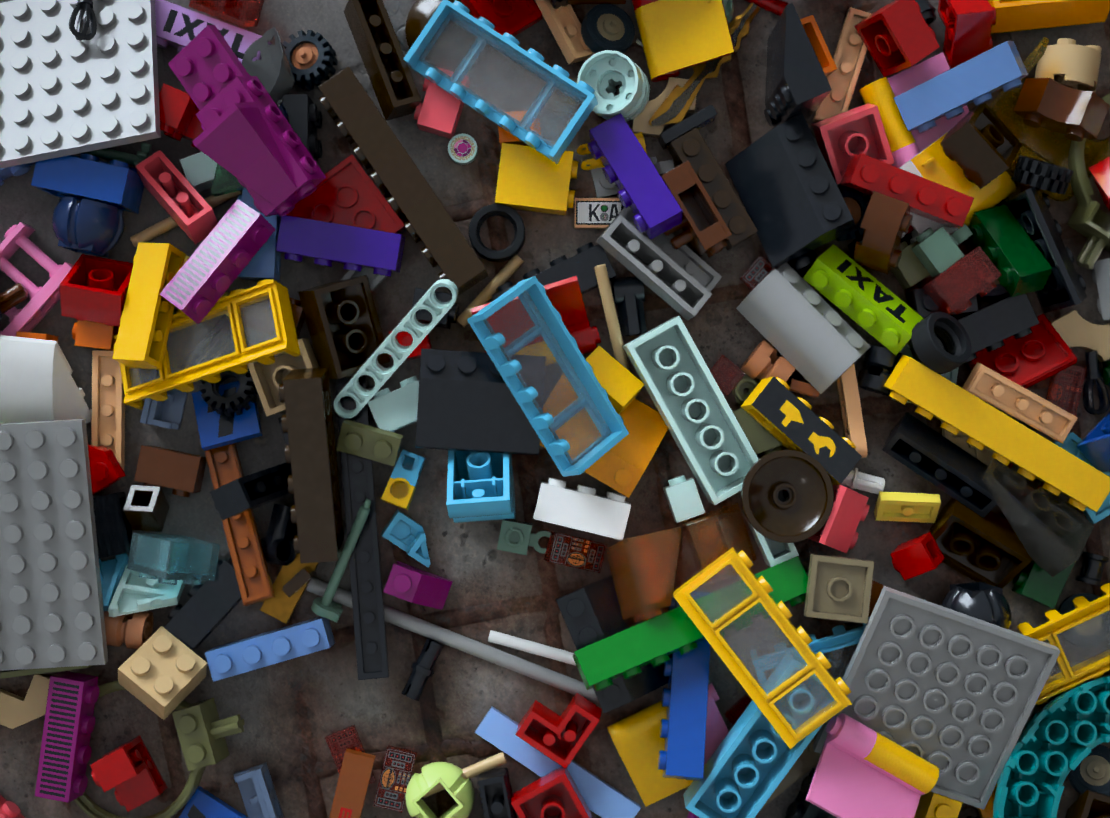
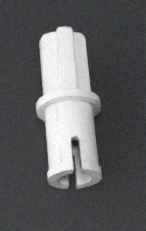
M854 468L842 484L838 485L878 495L879 491L883 492L885 479L859 472L858 468Z

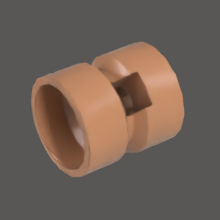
M763 339L745 360L740 370L752 380L758 378L761 381L762 379L774 376L786 382L795 368L783 356H778L777 349Z
M104 611L107 646L120 647L125 643L127 648L138 649L152 636L154 622L152 611H143L117 617H109L108 611Z

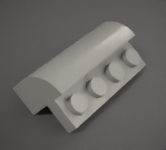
M624 207L596 242L688 321L695 317L711 297V290L722 276L688 246L684 245L677 250L674 249L670 243V239L675 237L673 233L669 236H665L662 233L651 240L645 231L640 233L632 217L635 215L631 208Z
M787 262L768 274L736 308L820 394L831 386L871 347Z

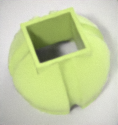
M432 762L424 765L421 768V773H415L411 777L405 794L406 807L411 817L438 818L422 800V797L440 782L456 803L439 818H468L474 803V788L469 778L464 779L462 777L463 771L460 767L448 762Z

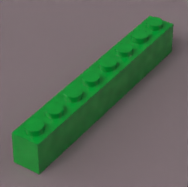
M798 556L754 574L757 578L763 575L773 588V591L769 594L776 603L782 600L785 605L790 603L791 607H795L805 602L808 576ZM740 580L700 597L695 601L710 621L714 623L750 596L752 591L743 580ZM758 602L722 629L720 634L725 637L724 631L735 627L736 631L747 628L754 624L752 619L760 615L764 619L771 616L762 604ZM679 606L576 650L573 653V659L586 689L589 690L595 687L596 692H599L614 685L612 679L622 675L625 680L640 674L642 672L640 667L651 663L653 667H657L670 660L668 655L680 651V654L684 655L697 649L696 643L705 640V637L682 607Z

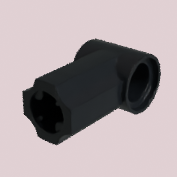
M636 276L612 279V293L615 306L617 305L622 337L646 333L643 282Z
M274 504L267 535L261 539L266 563L287 566L296 557L293 538L297 524H292L290 506Z

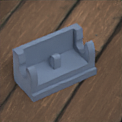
M171 367V373L181 371V369ZM152 369L149 381L160 378L158 369ZM177 389L167 391L168 399L165 401H155L146 398L140 423L180 430L188 392H182Z
M267 763L233 774L235 783L237 782L248 818H284Z

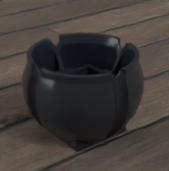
M980 581L950 584V591L945 596L941 606L1006 629L1010 628L1011 609L1003 595V588Z

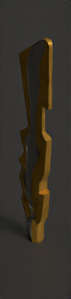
M750 3L741 15L736 16L728 24L735 52L739 50L740 41L748 36L749 25L760 11V8L755 3ZM732 54L692 66L693 75L682 88L678 84L650 118L649 125L678 124L683 121L704 80L717 78L720 66L731 61Z

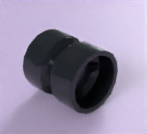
M870 345L871 347L866 351L863 360L867 366L865 369L860 370L857 380L858 387L889 396L891 391L885 388L884 384L904 354L898 353L894 355L887 348Z

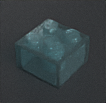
M133 532L127 569L139 572L138 577L158 578V583L177 585V580H183L182 583L201 585L202 580H215L220 544L177 534Z

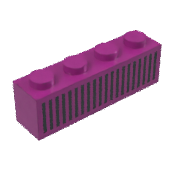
M237 199L166 285L160 295L199 324L276 229L260 213Z
M62 671L50 676L35 789L36 797L69 803L82 796L88 784L86 768L92 753L91 746H89L90 738L96 723L93 716L94 707L99 697L98 676L70 671Z

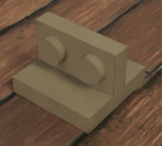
M810 554L804 616L868 624L874 561L852 559L831 554L829 556Z

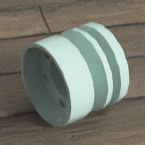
M604 50L593 54L583 63L578 73L577 84L581 80L595 90L594 95L597 98L598 105L592 111L606 120L620 113L626 121L633 120L643 112L649 101L650 85L646 74L628 56L619 51ZM620 85V86H621V87L619 88V92H620V93H619L618 95H615V94H614V93L616 92L615 86Z

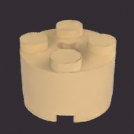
M1060 38L1055 45L1040 46L1035 78H1051L1067 87L1082 91H1093L1095 93L1102 48L1097 45H1076V40L1071 38Z

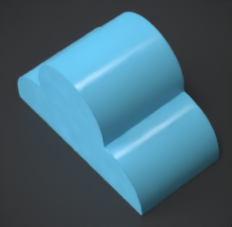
M448 450L446 505L448 516L450 519L453 518L454 523L515 519L512 454Z

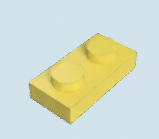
M879 491L874 509L875 521L935 523L941 505L940 495Z

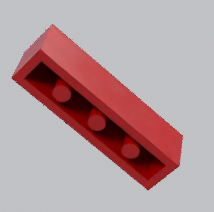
M862 153L851 156L841 185L872 196L875 191L909 203L910 212L950 228L963 227L974 200L973 197Z

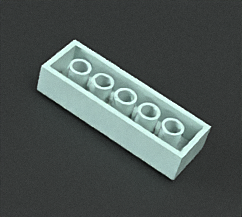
M673 317L623 345V349L641 381L645 384L644 386L708 502L717 505L741 491L747 472L759 459L681 317Z

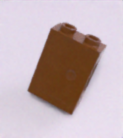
M687 160L661 176L682 209V223L663 234L669 236L682 228L684 232L670 239L672 247L677 250L690 242L699 257L707 254L708 258H710L728 245L726 240L732 234Z

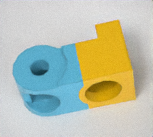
M403 449L381 500L408 510L426 458Z

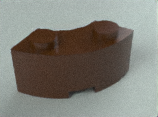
M1026 78L1013 112L1024 118L1023 123L1027 126L1034 128L1043 127L1065 134L1064 136L1072 141L1081 142L1083 138L1097 139L1110 105L1093 91L1073 89L1051 78Z
M875 191L873 192L860 228L864 229L862 243L856 242L854 261L857 264L887 275L891 267H897L902 256V251L899 250L902 233H907L913 220V215L910 214L909 203Z

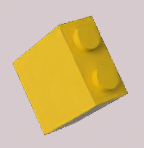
M502 143L495 204H504L516 210L566 216L567 208H573L575 190H569L571 178L577 179L579 161L573 160L574 152L565 151L558 164H556L530 146Z

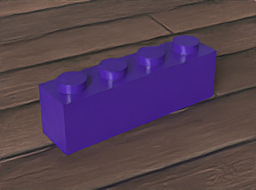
M620 113L590 129L588 149L595 160L600 158L604 165L602 170L610 184L615 183L619 191L617 194L622 205L625 208H631L635 215L632 218L639 232L645 231L651 240L682 223V209L622 114Z
M285 215L281 217L276 251L284 253V259L302 262L303 257L314 258V264L332 267V262L344 263L343 269L361 272L362 267L374 268L373 274L391 277L392 271L400 273L406 237L402 234Z

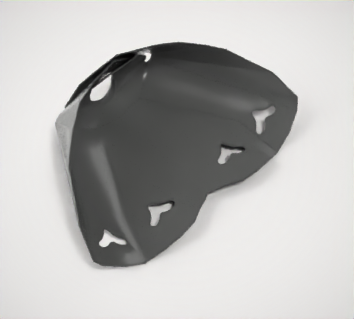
M272 27L249 46L244 53L242 65L250 76L258 77L275 104L279 107L283 102V94L290 93L295 80L276 28ZM275 36V45H269L268 42L272 41ZM258 51H260L262 59L252 61L254 57H257Z

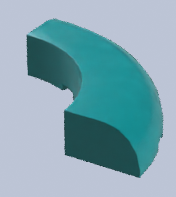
M1110 676L1097 678L1065 691L1044 706L1023 728L998 779L992 818H1057L1059 802L1065 788L1062 785L1069 772L1076 769L1081 761L1092 752L1091 749L1103 742H1110Z

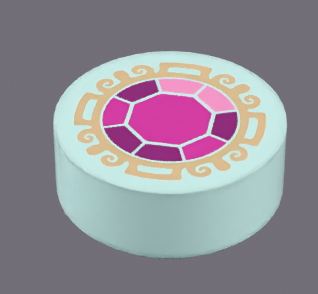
M465 133L453 136L448 143L450 158L460 165L473 162L478 154L475 139Z

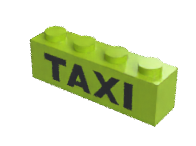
M834 244L816 259L803 277L805 281L894 355H897L911 340L913 328L924 319Z

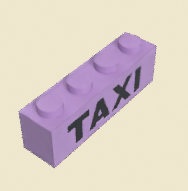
M155 0L157 46L166 49L167 45L178 48L177 52L179 53L207 25H215L242 64L246 50L253 42L262 37L256 33L171 2ZM258 51L257 57H254L252 61L262 59L260 51Z

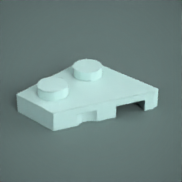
M127 564L109 605V617L178 605L187 582L186 574Z

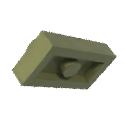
M345 419L342 422L336 450L395 466L403 435Z

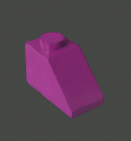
M396 561L393 564L383 592L411 603L442 610L453 581Z

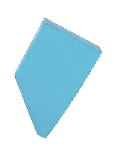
M397 509L381 532V536L429 568L431 562L423 526Z

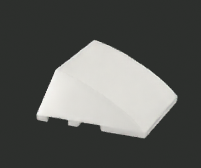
M0 335V424L86 419V424L91 422L92 409L88 408L84 400L85 393L83 389L78 388L71 376L73 370L57 341Z

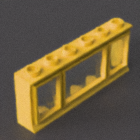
M264 279L257 282L256 286L233 290L230 292V295L220 298L199 324L178 310L172 317L161 370L129 368L120 363L125 394L123 403L142 410L145 402L144 399L146 398L155 401H165L168 399L167 391L177 389L182 392H191L194 390L193 382L201 379L209 383L220 382V373L228 370L236 374H244L248 372V363L254 361L264 365L275 363L274 354L284 351L294 357L300 356L287 287L273 279ZM118 335L113 336V339L117 340Z
M732 547L673 592V597L786 745L792 749L799 741L848 705H852L847 696L852 691L840 676L834 679L828 671L832 665L821 651L817 654L814 653L808 645L812 642V639L802 626H799L797 629L789 620L793 615L781 600L778 603L774 601L769 594L773 591V588L763 575L758 578L750 569L754 564L743 550L738 553Z
M1110 583L1100 587L1104 596L1089 602L1084 596L1074 598L1073 604L1076 609L1061 615L1056 609L1048 610L1045 612L1048 622L1036 628H1033L1028 622L1020 623L1017 626L1020 634L1057 646L1061 651L1035 705L1043 704L1050 697L1070 690L1089 679L1099 678L1110 670Z

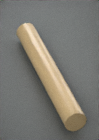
M514 255L458 316L457 322L465 328L468 324L467 319L472 316L471 308L486 304L497 292L496 288L505 284L524 261L518 255Z
M504 752L463 768L462 777L464 779H471L508 763ZM439 782L423 798L443 791L445 788Z

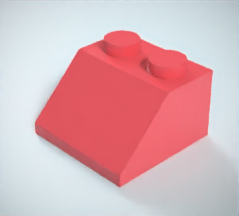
M832 485L834 500L830 516L824 526L808 539L847 554L848 549H853L857 542L859 533L856 532L859 522H863L869 512L870 505L867 504L869 497L842 485Z

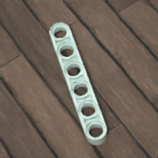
M449 279L437 280L340 390L333 403L334 410L342 418H353L451 309L458 298V288L454 282ZM438 287H447L452 293V299L447 302H441L436 298L435 290ZM420 309L428 310L432 314V322L429 324L418 322L416 312ZM402 331L410 333L413 343L409 346L399 344L396 338L397 334ZM382 353L391 355L394 365L388 368L381 366L377 360L378 355ZM362 375L371 376L374 379L375 386L371 389L363 388L359 383V377ZM345 396L353 398L356 402V408L353 410L344 409L341 406L340 399Z

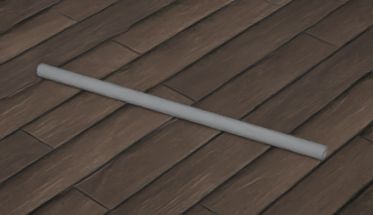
M313 577L310 579L306 591L323 597L328 583ZM338 587L332 601L353 609L351 592ZM384 605L385 621L573 695L579 693L587 700L600 705L594 689L587 690L584 682Z

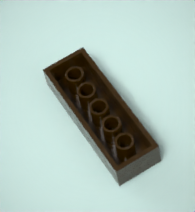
M329 367L294 369L283 379V384H279V399L281 403H285L286 415H282L283 433H288L289 445H285L286 464H291L292 475L288 476L289 494H294L295 505L291 506L292 524H297L298 535L294 536L295 554H300L301 564L338 561L345 541Z

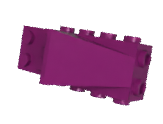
M207 25L168 63L200 110L195 115L201 122L203 132L192 141L193 144L237 178L238 182L248 190L254 199L256 208L265 217L272 215L282 217L287 215L295 208V204L299 200L311 195L317 189L316 186L326 178L258 77L248 74L215 25Z

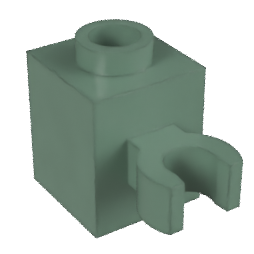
M966 224L950 235L943 226L935 231L930 227L915 238L918 243L911 250L929 274L935 277L965 256L957 245L973 233Z
M503 519L497 550L527 555L528 546H532L537 552L546 554L549 553V548L541 547L538 541L543 536L551 538L552 533L547 530L531 533L533 523Z

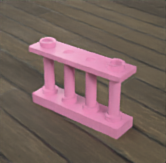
M22 222L10 227L4 235L5 239L0 244V270L16 284L21 283L28 291L30 300L23 309H17L14 306L4 313L9 317L10 323L3 331H0V335L15 337L16 331L31 332L60 300L59 285L74 266L67 262H64L63 265L56 264L28 239L35 229ZM19 248H22L49 273L50 279L43 287H37L8 261Z

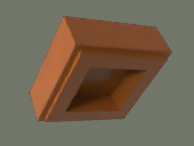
M789 377L786 382L790 387L789 390L815 398L819 396V392L808 381Z

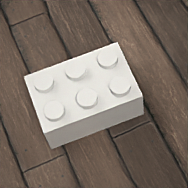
M549 477L548 483L542 481L533 519L623 541L631 504L625 502L626 496L608 491L606 497L595 494V488L578 484L577 490L566 487V481Z

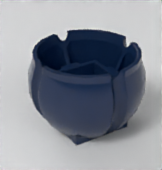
M60 197L52 217L53 230L59 240L58 246L77 253L108 257L109 251L119 243L123 235L125 226L124 210L119 209L118 211V207L97 201L82 199L78 203L74 197Z

